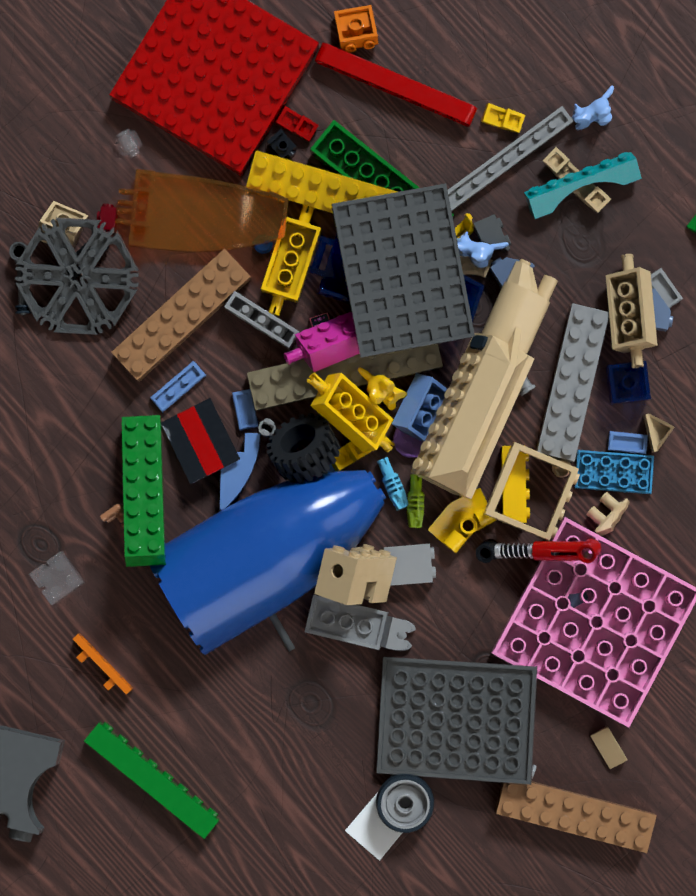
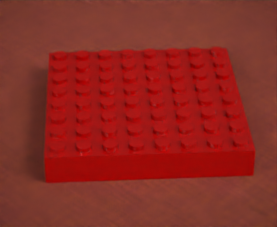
M167 0L109 95L113 101L242 176L254 157L255 151L260 147L318 51L319 42L248 0Z

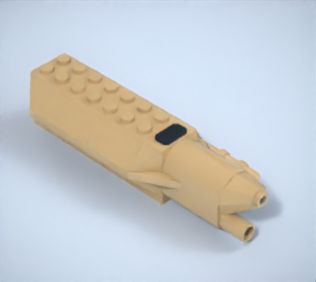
M523 259L514 263L482 333H474L475 337L471 338L465 353L461 356L459 367L452 376L450 387L444 394L445 398L437 409L435 420L429 427V433L421 445V451L413 462L411 473L452 494L472 499L532 366L534 358L527 355L550 305L549 300L558 282L555 278L544 275L537 289L533 268L530 267L531 263Z

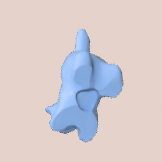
M610 86L601 98L596 99L587 107L581 108L574 104L572 119L577 123L575 125L577 130L588 127L594 121L599 123L600 126L607 125L611 121V107L607 99L612 95L614 86Z
M467 231L464 235L457 238L460 256L470 257L473 265L478 268L488 266L494 250L503 249L509 245L508 242L497 244L474 242L470 240Z

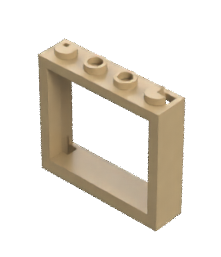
M513 442L483 514L550 541L557 533L558 528L555 527L557 521H561L564 516L565 502L568 503L571 499L573 492L570 490L572 485H576L579 479V469ZM519 451L570 472L546 532L495 512Z

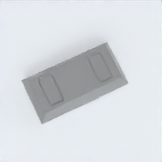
M662 268L651 274L652 288L656 289L669 308L683 299Z

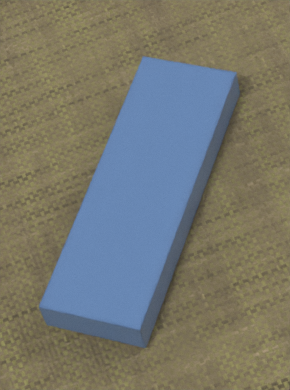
M192 361L150 399L163 413L201 381L206 374Z

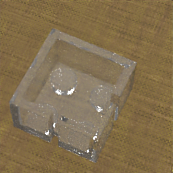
M60 551L46 561L50 566L42 564L29 574L38 588L46 587L41 592L51 606L57 604L85 583L63 551Z

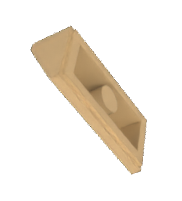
M608 726L590 735L609 769L628 760Z

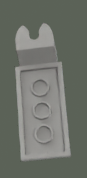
M313 595L305 632L380 650L381 647L392 650H408L412 647V644L408 640H404L407 637L405 632H413L416 630V627L407 620L388 616L389 612L360 605H345L322 596Z

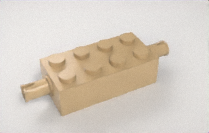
M633 254L621 255L623 271L606 275L612 349L621 353L631 352V367L640 368L644 367L642 350L658 346L651 273L641 267L634 268Z

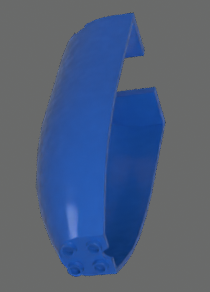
M365 470L321 473L322 476L317 477L315 475L312 477L313 480L309 482L307 479H304L303 483H298L297 480L291 483L287 480L226 507L165 544L166 565H151L150 568L154 576L161 579L159 585L184 628H190V637L196 646H201L199 649L204 655L292 604L313 589L317 584L325 548H333L335 545L350 551L351 548L357 547L385 504L383 500L386 496L381 488L377 489L375 487L376 479L371 471L368 473Z

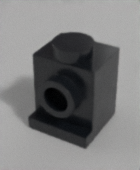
M282 129L267 141V145L278 157L290 160L296 154L297 146ZM281 143H286L287 146L286 148L282 149L279 147V145Z

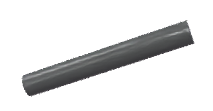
M276 613L269 618L287 650L290 652L295 649Z

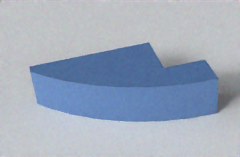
M245 433L244 452H237L240 460L221 469L220 510L231 505L251 477L260 449V433Z

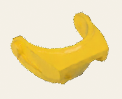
M466 213L463 221L455 227L457 238H459L458 236L464 230L468 232V235L473 233V217L470 213Z

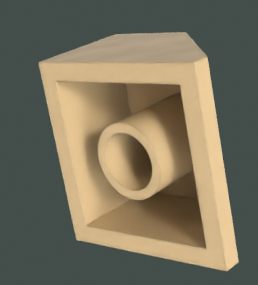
M53 201L39 221L38 228L41 227L43 231L42 224L44 223L47 228H53L52 219H88L89 215ZM70 226L66 228L65 233L73 248L76 246L84 227Z

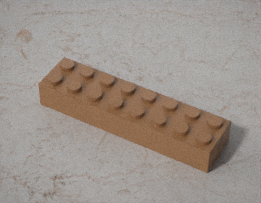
M224 248L111 353L140 382L230 299L234 291L238 292L251 280V276Z
M533 781L531 785L502 782L495 813L644 853L648 852L657 816L648 811Z

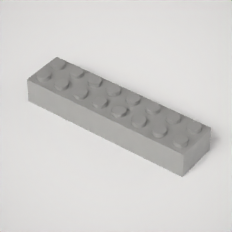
M574 303L570 306L536 451L559 460L575 462L609 312Z

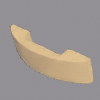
M557 147L543 160L545 165L558 179L565 177L568 173L579 172L569 162L570 159ZM593 183L573 191L580 200L597 213L611 200L607 194Z

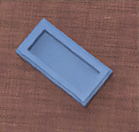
M251 389L233 392L239 430L258 427Z
M609 431L607 450L646 454L648 435Z

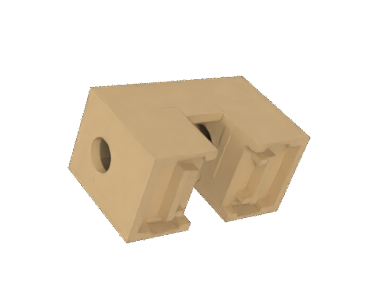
M363 544V547L351 548L350 551L335 545L333 548H325L314 594L345 605L362 604L363 598L369 600L370 603L387 602L397 557L391 556V552L386 550L376 551L374 546Z

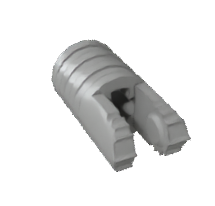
M266 418L260 422L258 429L263 437L269 438L275 434L276 426L271 419ZM263 425H270L272 431L269 432L263 429Z

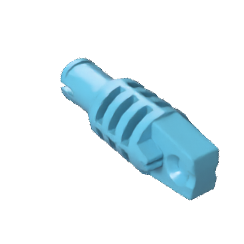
M386 457L377 461L383 474L382 482L396 510L407 507L408 500L399 475L396 472L394 473L389 458Z

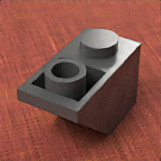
M495 214L473 223L479 242L487 244L508 242L509 245L498 250L504 253L509 252L511 241L508 235L504 236L502 232L504 227L500 218H496Z

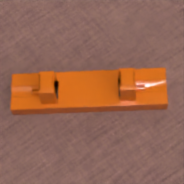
M80 633L73 638L83 650L76 658L83 663L90 657L110 677L103 685L108 691L115 684L125 694H128L133 689Z

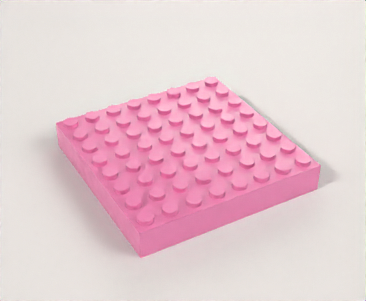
M563 517L558 526L557 533L551 541H585L587 539H595L601 545L600 554L593 562L588 564L582 561H539L491 653L512 665L537 666L538 679L619 723L630 727L696 603V587L576 522ZM586 548L588 553L593 554L589 548ZM585 592H587L588 595L587 600H585L583 597V594ZM580 593V600L584 603L575 608L571 607L568 598L569 594Z

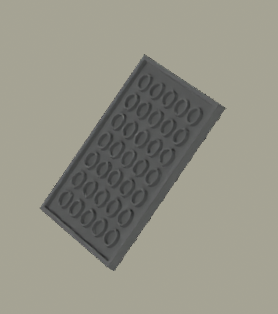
M383 657L377 773L411 774L423 777L531 785L538 667Z

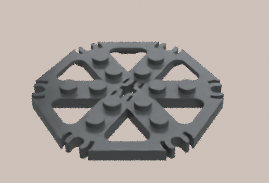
M52 219L53 228L49 229L45 223L42 224L43 231L41 227L38 228L16 263L21 265L16 266L15 270L23 272L22 276L15 277V280H23V282H16V285L36 321L38 322L39 318L43 316L40 325L44 321L51 323L48 330H52L57 325L54 332L94 335H98V332L103 333L101 325L106 324L109 329L112 328V323L115 326L138 288H131L139 286V283L132 282L131 278L138 277L139 273H131V271H139L118 230L113 237L111 235L115 231L114 227L109 232L104 230L106 222H103L100 228H98L101 220ZM67 227H87L92 231L90 239L79 256H77L65 233ZM41 240H45L48 243L59 265L34 264L31 262L30 256ZM110 244L118 247L126 263L125 267L121 269L95 266ZM74 271L77 274H82V276L80 277L81 281L72 278L74 276ZM31 284L59 286L49 304L44 308L37 304L30 291ZM95 288L123 289L125 295L116 310L108 311ZM76 296L90 320L86 325L67 324L63 320V316Z

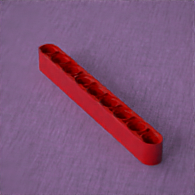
M327 43L321 44L314 60L324 67L464 126L470 127L477 111L475 106Z

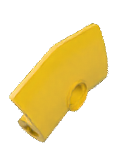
M481 488L475 490L472 499L461 497L451 502L429 527L428 531L451 551L457 553L474 532L497 520L483 514L487 501ZM464 521H470L473 524L471 531L464 530Z

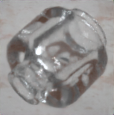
M128 128L116 135L117 138L114 143L121 156L129 155L132 158L140 153L139 149L143 144L135 130L130 131Z

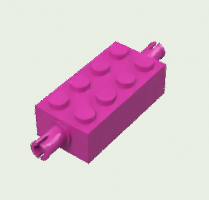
M352 312L340 315L295 334L298 348L284 353V358L288 365L304 359L311 370L316 372L359 354Z

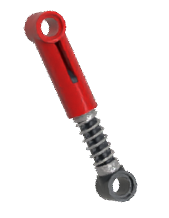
M489 538L477 547L475 554L482 563H489L493 559L503 557H515L516 559L518 557L521 559L523 557L526 559L530 557L535 561H582L588 564L593 562L600 554L601 545L595 539H587L585 541H535L533 544L529 543L528 545L524 543L523 545L519 543L518 545L514 543L513 545L509 543L505 545ZM586 548H589L593 554L588 553Z

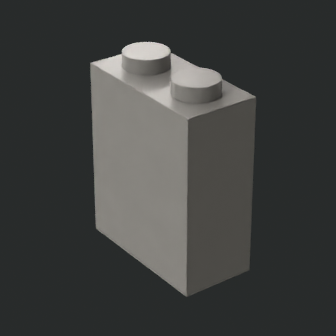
M430 544L383 547L384 550L391 552V556L397 557L391 585L433 582V578H436V568L432 567L431 559H435L434 547L430 548Z

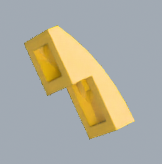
M487 103L481 122L520 133L525 115L511 109H503Z
M349 442L339 449V457H335L336 462L334 465H331L335 471H341L371 451L363 452L355 444Z

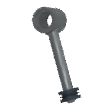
M22 242L13 243L9 249V254L15 262H18L20 258L16 256V250L21 247L25 250L27 247ZM17 270V276H22L23 272ZM18 288L19 305L15 306L17 308L15 314H29L31 311H29L30 309Z

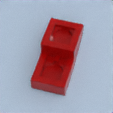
M287 106L283 107L275 121L279 126L307 141L311 140L319 126Z

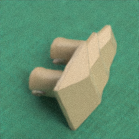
M608 492L600 498V502L611 510L609 515L606 517L595 506L587 513V516L599 525L595 532L600 536H604L614 530L615 525L620 521L622 514L630 503L628 499L618 502Z

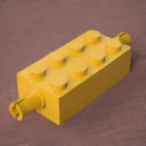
M303 205L299 220L284 217L261 287L262 292L273 296L268 311L272 315L274 313L275 316H280L284 300L295 303L299 301L321 234L320 227L310 224L315 209L313 207H309L307 212L308 206Z
M315 372L309 376L310 379H307V383L318 391L310 406L361 451H374L379 446L386 452L393 449L392 446L395 443L385 434L394 419L372 402L344 374H330L326 377L325 381Z

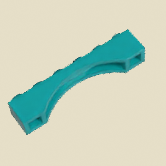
M624 152L616 158L605 159L595 166H587L579 172L568 173L565 177L558 180H550L545 185L532 187L529 191L524 192L530 213L534 219L553 213L566 196L585 185L596 182H613L626 185L642 179L636 157L631 152Z

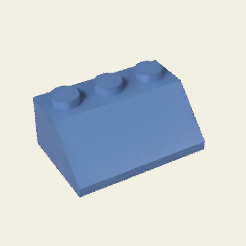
M416 373L392 425L403 433L424 442L429 433V427L435 420L437 409L445 398L444 394L447 388L433 377Z

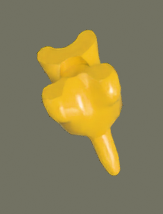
M358 367V372L368 382L367 392L375 404H380L383 401L389 410H394L396 402L407 396V393L395 387L393 381L384 375L374 376L367 370Z

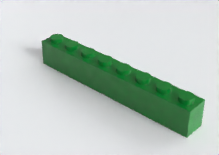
M99 722L84 742L205 839L220 820L217 817L219 814L211 807L207 809L203 806L204 802L198 796L194 795L192 797L187 793L189 789L182 783L176 784L172 780L174 777L170 773L160 771L157 768L159 765L154 760L144 758L142 756L144 753L136 746L132 748L128 745L129 740L123 735L119 734L117 736L113 732L114 728L107 722Z

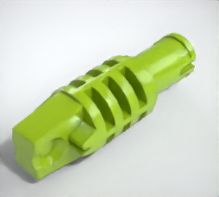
M411 474L410 492L407 494L408 525L410 528H421L424 516L425 494L422 492V478Z

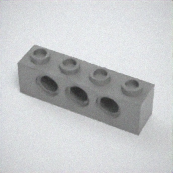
M236 291L233 292L224 306L227 311L289 350L295 343V334L299 333L298 330Z

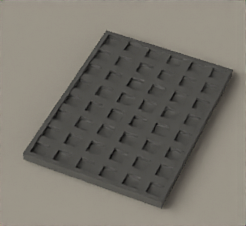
M446 183L331 204L360 358L475 337Z

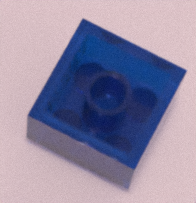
M643 361L644 367L632 368V363L606 366L610 405L649 401L651 399L646 361Z

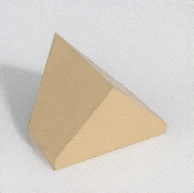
M645 414L643 417L651 453L657 452L675 427L651 414Z

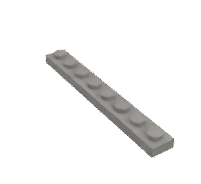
M563 106L448 189L451 211L572 124L573 120Z

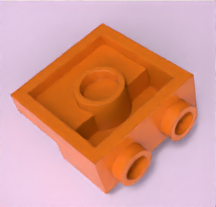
M371 5L334 11L341 50L351 53L356 48L372 49L375 45H378V34Z

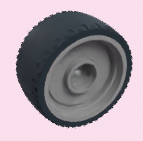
M399 774L390 777L382 784L377 793L376 808L380 819L387 827L397 832L409 833L419 830L430 820L434 810V797L428 784L418 776ZM406 797L410 800L408 807L400 806L399 802L402 798Z

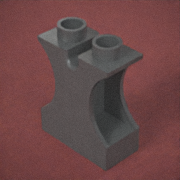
M0 725V819L2 814L8 817L7 828H10L9 838L31 842L33 834L39 835L44 831V826L38 820L33 808V790L39 777L47 769L60 763L65 740Z

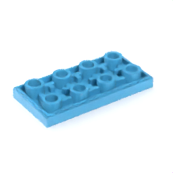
M577 450L576 468L579 469L578 474L580 476L574 488L652 494L654 456Z

